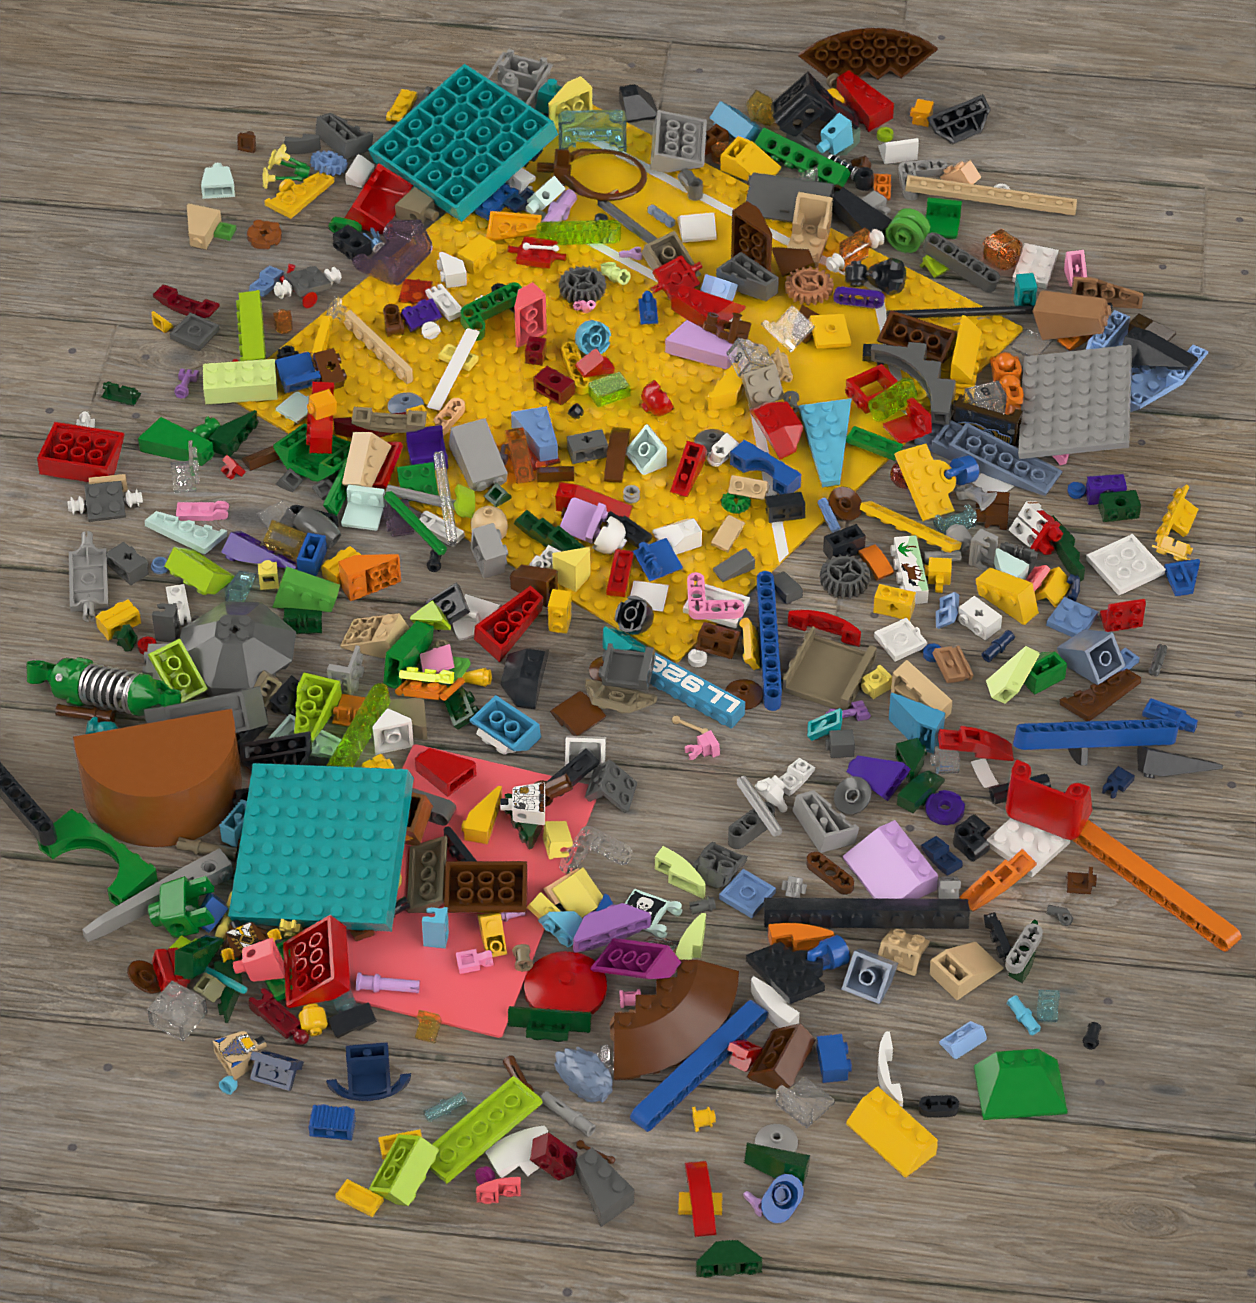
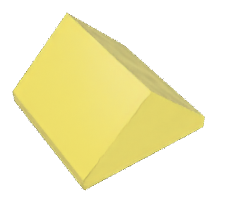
M589 547L552 553L553 569L558 571V584L576 592L589 578Z
M584 867L551 889L566 911H575L582 918L598 908L603 898V895Z

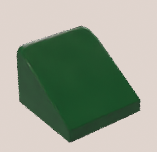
M495 483L484 495L495 507L502 505L512 498L498 483Z

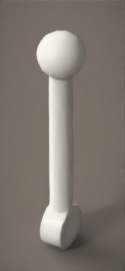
M529 243L523 244L524 250L529 248L553 250L554 252L559 250L557 245L539 246L530 245Z

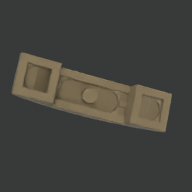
M354 407L352 424L380 432H413L425 429L427 412L408 410V415L376 413L372 412V408Z

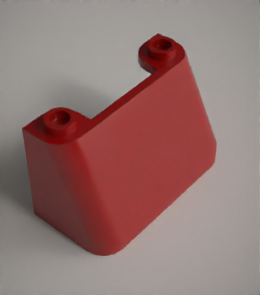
M378 163L345 218L360 223L364 231L371 232L370 229L374 228L375 232L377 233L378 231L380 235H383L384 232L388 234L393 226L390 223L396 214L395 205L410 192L413 185Z
M1016 759L1011 770L1007 794V815L1014 820L1067 840L1078 838L1093 811L1090 787L1081 783H1073L1064 793L1029 780L1032 774L1029 764Z

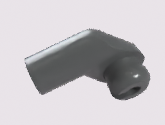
M1048 905V915L1056 916L1064 926L1072 924L1073 917L1067 908Z

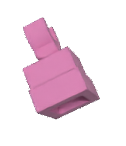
M712 731L697 736L698 745L685 746V753L692 752L689 754V760L696 759L700 753H702L703 757L712 755L714 758L720 755L719 743Z

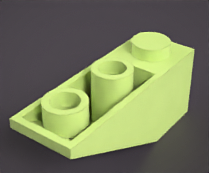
M1025 646L989 677L986 683L991 697L1004 704L1020 691L1040 653Z

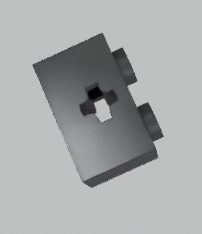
M602 429L567 436V450L573 464L607 457L608 443Z
M125 542L106 552L108 566L129 585H133L149 574L146 558L137 554L136 550L132 546L129 547Z

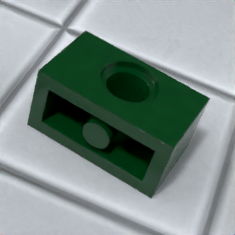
M1136 490L1101 493L1098 508L1103 522L1131 520L1140 517L1141 503Z

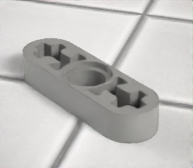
M1029 924L1024 928L1006 957L1005 967L1008 972L1018 974L1025 968L1042 940L1043 930L1039 925ZM1036 933V934L1033 935V937H1032L1031 940H1030V939H1029L1030 934ZM1024 945L1029 947L1030 950L1023 952L1019 950V947ZM1017 957H1018V958H1019V963H1016L1015 965H1013L1012 963H1015V961H1016V959H1017Z

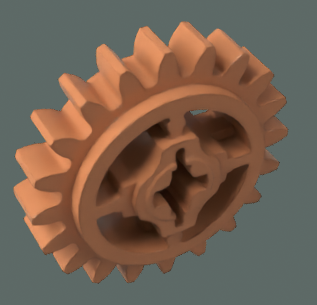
M811 266L809 269H805V267H802V270L795 269V273L790 272V276L786 277L785 293L788 294L789 298H793L794 302L800 301V304L804 302L807 306L810 303L816 305L818 301L823 303V299L828 300V297L832 296L833 279L830 278V274H825V270L820 272L818 267L816 269H812Z

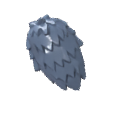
M576 1047L577 1050L565 1048V1052L557 1051L555 1054L557 1062L554 1065L560 1077L569 1086V1090L578 1094V1097L585 1099V1101L604 1102L613 1091V1079L609 1069H606L604 1062H601L596 1053L587 1052L580 1047Z

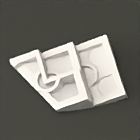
M537 1126L513 1133L497 1141L485 1151L499 1176L503 1178L518 1166L522 1168L527 1176L539 1169L537 1165L530 1161L533 1138L548 1133V1129L545 1126Z

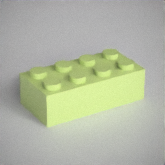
M275 359L203 364L205 404L277 400Z

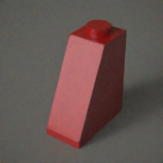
M428 748L424 752L419 753L415 758L416 771L447 797L477 776L476 762L433 748Z

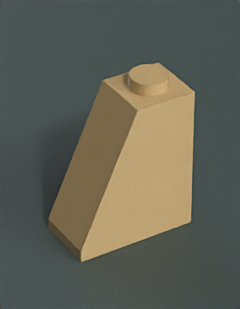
M188 203L187 215L190 246L207 249L214 237L215 229L221 222L220 210Z

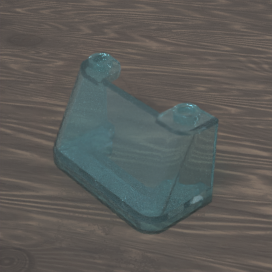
M619 109L565 110L559 114V149L568 150L570 146L576 147V142L609 141L610 147L615 145L619 152H627L626 113Z

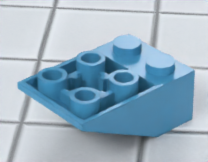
M895 693L890 695L889 721L908 740L918 738L921 744L925 745L927 752L934 754L939 746L937 733L939 729H944L945 712L905 698L902 695Z

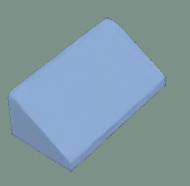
M970 1021L940 1040L939 1043L954 1059H958L986 1041L987 1036L983 1026Z

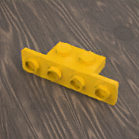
M1187 484L1182 488H1177L1172 496L1174 498L1167 506L1168 512L1161 520L1163 523L1157 529V535L1164 534L1168 536L1171 528L1182 537L1189 533L1199 509L1185 499L1189 489Z

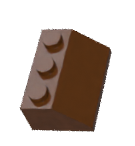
M801 1023L772 1030L747 1078L775 1090L791 1087L795 1083L798 1072L803 1068L805 1059L811 1053L816 1039Z

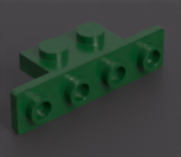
M509 1006L508 1026L527 1028L526 1038L562 1042L568 1041L570 1031L591 1032L592 1014L590 1012Z

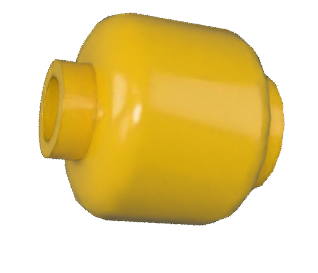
M318 1004L304 1006L298 1015L301 1029L306 1030L310 1036L321 1035L322 1031L328 1026L325 1010Z

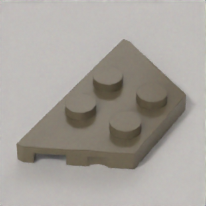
M588 678L585 680V688L592 705L602 709L609 708L619 713H632L657 702V695L629 688L605 686L601 681Z

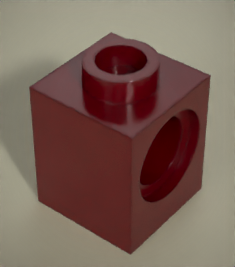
M529 336L525 348L526 364L543 366L547 352L546 338Z

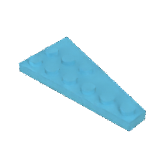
M852 398L799 405L798 411L822 487L840 485Z

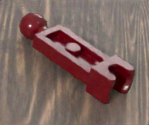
M265 988L261 989L263 994L261 1000H256L253 997L249 998L250 1010L258 1017H262L284 1038L288 1039L293 1035V1040L298 1045H304L309 1041V1034L306 1030L301 1029L300 1021L275 1000L273 995Z

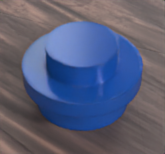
M1072 482L1068 485L1067 491L1070 497L1079 499L1085 494L1086 487L1080 482Z

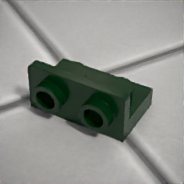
M463 687L457 689L444 701L452 723L457 730L470 723V719L479 711V708L474 704L476 701L471 691L467 692Z

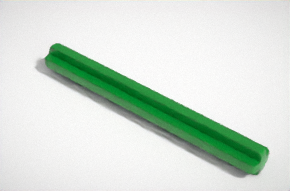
M387 491L384 499L439 556L444 555L447 547L392 491Z

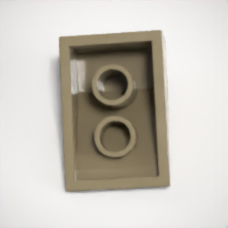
M675 231L646 244L641 252L652 270L681 255L691 266L695 264ZM699 270L695 272L696 277L701 275Z

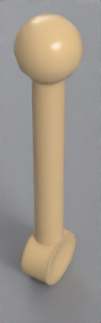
M674 716L672 718V722L674 724L680 723L694 730H697L702 734L708 732L707 728L702 729L688 722L680 720L679 716Z

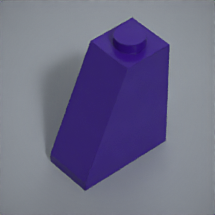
M857 755L849 763L846 772L853 777H860L866 780L872 791L889 801L911 769L902 762Z

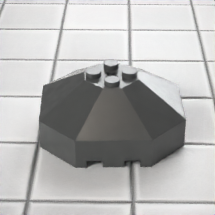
M224 601L183 627L180 639L208 688L205 693L208 697H213L254 687L263 670L277 677L276 672L286 669L293 661L296 631L262 602ZM237 628L239 631L233 634L230 630Z

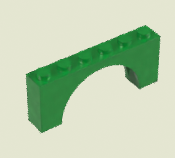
M72 808L54 822L57 834V841L54 844L45 846L37 840L39 850L51 859L76 849H94L111 856L119 866L117 877L107 888L109 901L115 906L120 905L158 882L157 869L154 865L146 863L139 854H134L128 850L125 844L117 842L111 834L105 833L96 823H91L82 813H77Z

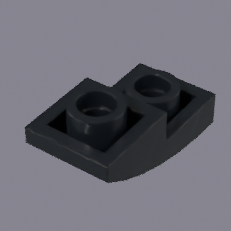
M370 1003L355 1006L328 1018L336 1038H340L356 1029L360 1031L377 1022Z

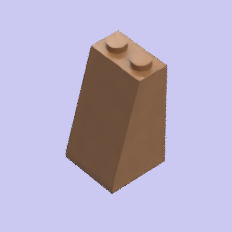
M1040 291L1033 314L1042 340L1103 334L1105 326L1108 324V318L1111 316V307L1107 304L1106 298Z

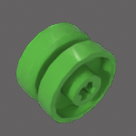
M904 208L898 211L887 227L886 237L892 247L898 251L913 253L918 250L929 234L930 225L926 217L919 211Z

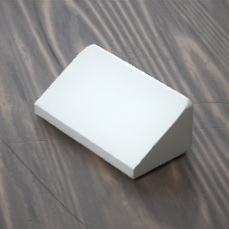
M358 154L345 175L346 184L362 188L375 165Z

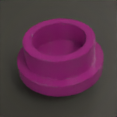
M488 1166L479 1167L475 1171L476 1181L480 1185L496 1178L494 1171Z

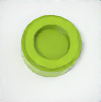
M881 127L877 130V139L879 141L890 142L893 140L894 132L891 128Z

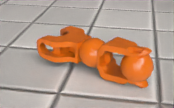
M1003 352L996 357H991L989 362L992 366L993 384L998 386L1002 394L1003 414L1011 415L1014 414L1016 409L1021 410V404H1023L1024 394L1021 387L1022 368L1018 356Z

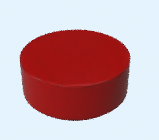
M145 636L139 639L137 643L138 651L143 655L144 652H148V644H157L155 638Z

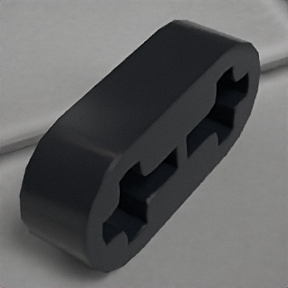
M952 1095L924 1096L919 1101V1113L927 1118L953 1117L959 1111V1100ZM926 1105H930L931 1109H927Z

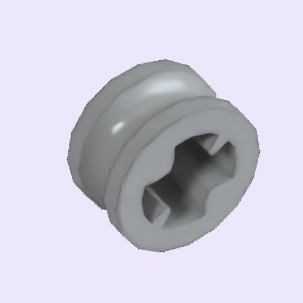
M629 485L624 488L623 498L627 503L639 501L640 490L637 486Z

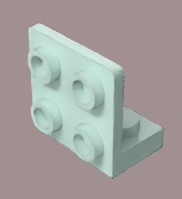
M348 484V503L341 525L377 531L386 505L384 499L385 489Z

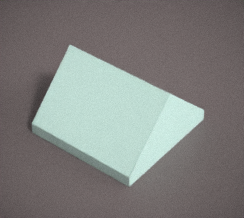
M646 424L627 447L626 455L642 475L667 466V447L650 426Z

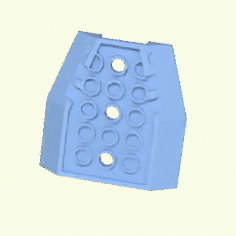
M1114 310L1108 318V324L1105 326L1103 334L1092 335L1088 340L1086 349L1121 346L1128 333L1130 316ZM1192 345L1187 352L1198 357V361L1189 370L1167 369L1166 366H1156V369H1150L1146 365L1132 368L1131 373H1135V375H1131L1130 412L1143 408L1183 385L1209 351Z

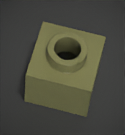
M204 973L193 990L204 999L214 1003L221 996L226 986L216 977Z

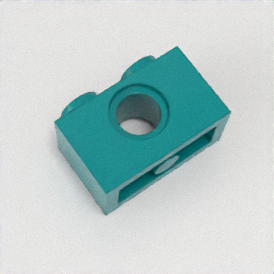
M1034 273L1016 274L1013 299L1015 306L1035 305L1037 284Z

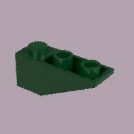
M251 411L219 426L209 438V441L213 443V451L230 457L234 452H237L242 442L246 441L249 434L258 426L257 411Z
M238 957L235 960H226L225 963H223V960L214 962L215 971L243 985L242 974H235L233 962L239 961ZM228 986L223 989L221 996L218 998L221 1000V1003L217 1004L219 1016L224 1015L225 1023L229 1022L240 992Z

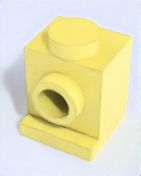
M266 560L258 564L260 590L278 589L277 562ZM274 578V581L264 582L263 579Z
M878 665L876 670L862 677L861 688L872 699L891 689L892 675L881 665Z

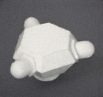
M776 775L771 779L766 778L756 783L755 790L767 802L777 806L780 812L787 811V805L783 799V789L786 785Z

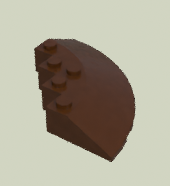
M862 28L844 31L819 40L801 51L798 57L826 78L833 73L841 75L850 70L858 77L869 72L879 80L891 70L902 79L935 53L938 47L908 32L887 28Z
M679 959L681 963L677 967V977L656 979V995H635V1013L614 1012V1080L641 1078V1075L650 1073L654 1075L661 1073V1070L668 1067L673 1068L683 1063L686 1058L695 1052L726 1022L737 994L739 971L702 960Z

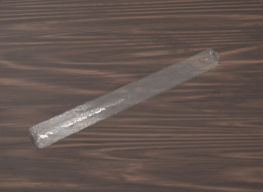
M440 451L434 453V462L447 544L451 546L457 544L458 538L444 453Z

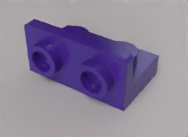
M433 299L421 300L413 307L407 306L401 310L400 314L401 319L404 320L410 332L421 328L426 322H435L442 318Z

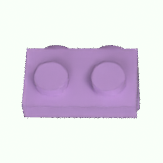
M573 497L570 500L560 527L571 536L593 544L601 531V523L605 522L608 516L606 505L599 503L596 506Z

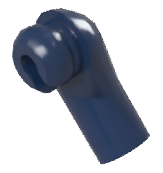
M1070 574L1067 583L1072 584L1067 598L1076 602L1080 593V578L1078 575Z

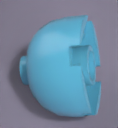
M595 320L585 321L576 330L575 343L578 349L586 355L593 349H597L602 354L610 345L609 336L611 337V332L602 322Z

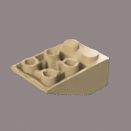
M400 613L357 618L352 621L340 647L354 651L355 646L358 645L360 646V652L363 654L385 658L386 652L409 629V626Z
M972 942L946 949L932 958L929 975L950 995L959 1000L1003 970V967L977 942Z

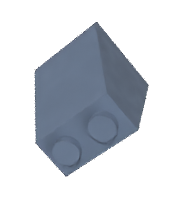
M1084 629L1057 647L1060 657L1067 663L1068 668L1096 685H1099L1126 666L1113 632Z

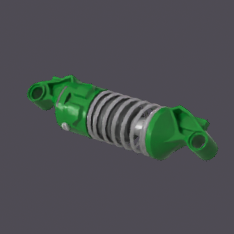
M66 657L59 660L57 664L42 660H32L26 663L28 683L40 684L47 680L54 697L66 700L70 705L101 706L112 711L117 710L135 716H144V709L152 708L154 705L169 706L181 703L180 690L170 689L165 682L153 679L149 674L129 672L110 666L105 667L104 665L93 663L88 658L77 657L73 659Z

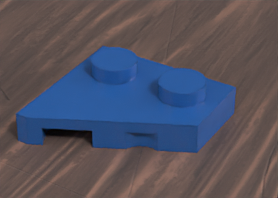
M1200 559L1164 565L1166 576L1175 596L1193 594Z

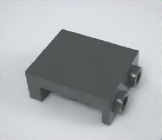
M608 643L607 650L604 649L603 666L599 668V677L602 679V684L605 686L648 691L656 659L654 648L646 647L645 652L614 649L613 644Z

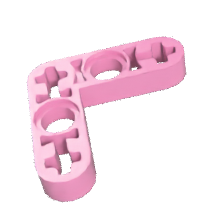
M697 572L689 574L687 578L689 616L697 620L737 619L744 615V604L740 600H706L704 576ZM694 581L698 582V587H694ZM693 594H700L701 597H700V598H694V597H692V595H693ZM695 605H699V611H696ZM718 607L721 611L714 612L711 609Z

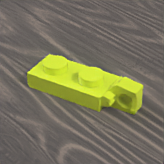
M407 667V670H400L399 677L403 679L454 683V672L449 670H442L437 674L434 669H425V672H420L417 667Z

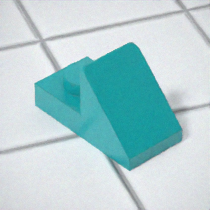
M839 708L809 721L807 737L813 741L827 734L829 735V731L841 730L842 709Z

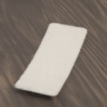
M986 759L971 761L974 771L984 788L999 784L991 772Z

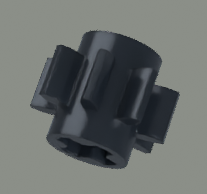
M285 345L278 349L277 359L297 355L299 351H295L294 346Z

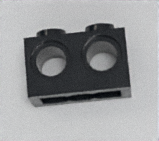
M346 225L333 234L334 248L355 263L362 261L372 254L371 240L350 225Z

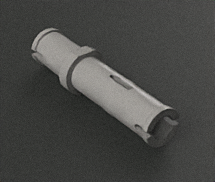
M548 1091L541 1095L542 1104L569 1122V1126L572 1128L576 1127L588 1137L594 1133L596 1125L585 1119L581 1112H575Z

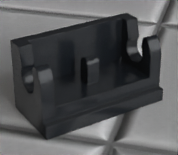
M802 492L765 496V503L767 505L765 509L769 523L806 518L805 501Z

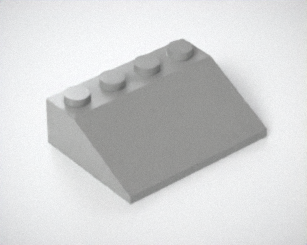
M658 110L653 124L650 169L668 173L686 168L704 167L707 120Z

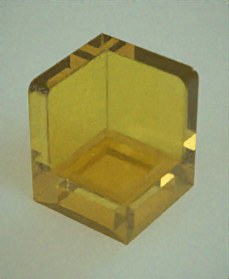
M419 1010L417 1015L419 1025L415 1038L435 1044L442 1019L439 1014Z

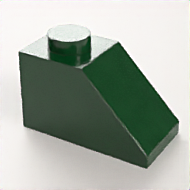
M918 738L896 743L895 757L897 761L904 763L911 769L906 776L908 783L918 776L927 755L925 745L921 744Z

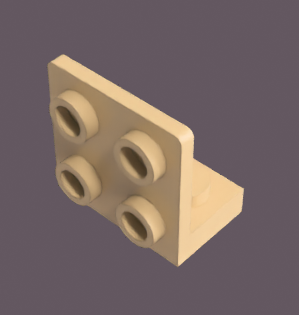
M899 928L891 929L881 941L878 955L897 962V971L915 976L918 971L921 955L929 946L930 941L925 939L924 936L911 935Z

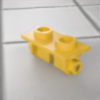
M1164 534L1157 535L1156 542L1158 544L1152 545V547L1157 548L1156 552L1163 555L1170 553L1174 555L1173 559L1181 562L1184 559H1191L1187 557L1193 551L1190 544L1177 540L1174 547L1172 545L1175 539Z

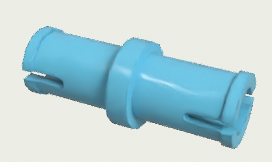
M1017 995L1011 997L1007 1001V1005L1015 1013L1017 1021L1022 1022L1030 1035L1038 1033L1041 1026L1031 1015V1010L1023 1005Z

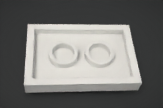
M1025 243L1012 282L1015 283L1016 274L1034 273L1037 287L1046 289L1059 250Z
M705 584L706 600H740L744 604L745 613L750 604V597ZM693 594L692 597L700 598L701 595ZM688 599L683 607V613L689 614ZM695 605L696 611H699V605ZM718 607L711 609L714 612L721 611ZM742 617L737 619L706 620L736 629Z

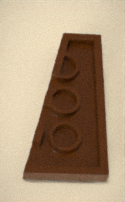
M1128 669L1122 670L1099 685L1092 684L1089 689L1083 692L1081 690L1074 692V696L1070 698L1063 697L1059 699L1060 705L1085 721H1091L1141 683V677Z

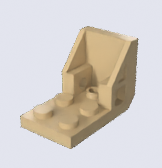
M798 192L792 235L787 248L809 249L816 265L814 267H818L830 233L832 217L831 197Z

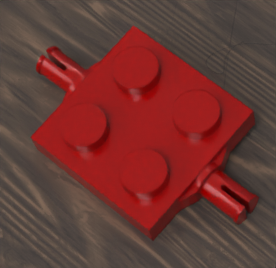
M524 236L519 247L508 246L507 252L517 254L516 264L550 269L555 260L566 261L567 254L557 253L553 250L523 249L524 243L539 246H558V241Z
M681 255L653 270L652 274L658 281V284L650 287V290L653 291V294L663 290L671 301V294L681 286L685 285L694 289L700 286L701 283L697 279L695 272L702 269L703 266L701 262L691 266Z

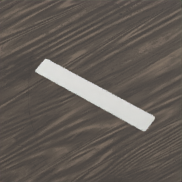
M466 329L427 405L428 408L438 411L441 409L479 335V331Z

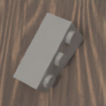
M813 790L796 795L793 813L818 851L823 853L855 844L859 827L856 824H850L845 819V815L842 813L838 814L831 808L832 805Z

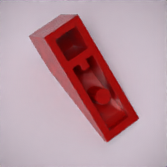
M690 441L686 442L670 493L688 497L702 470L708 453L704 445Z

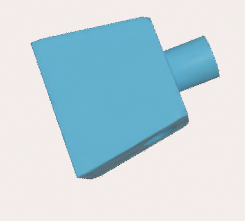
M837 114L821 130L822 142L816 147L820 153L828 151L836 155L852 145L854 142L851 121L842 114Z

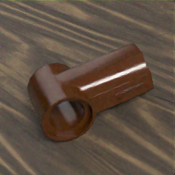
M567 774L549 782L541 780L534 783H545V807L553 802V798L573 789Z

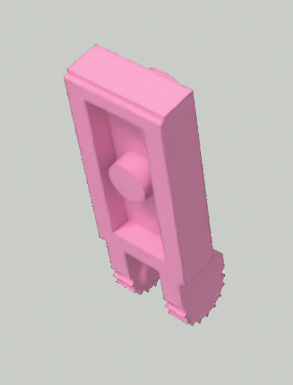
M217 501L215 503L177 502L176 517L180 521L227 519L228 511L226 510L229 509V503L225 501Z

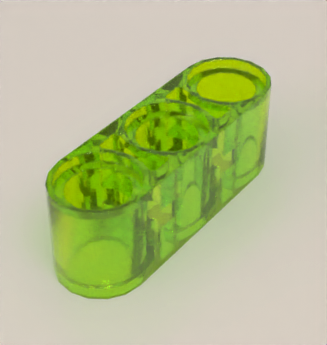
M903 378L871 399L868 407L872 418L878 422L883 421L906 406L907 399L912 397L916 399L918 393L911 378Z

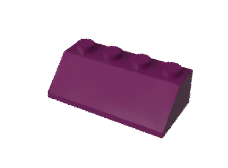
M613 938L593 964L591 970L643 979L670 978L681 961L669 945Z

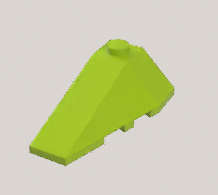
M303 673L296 692L294 734L310 731L313 743L332 716L334 707H337L341 699L342 691L340 681Z

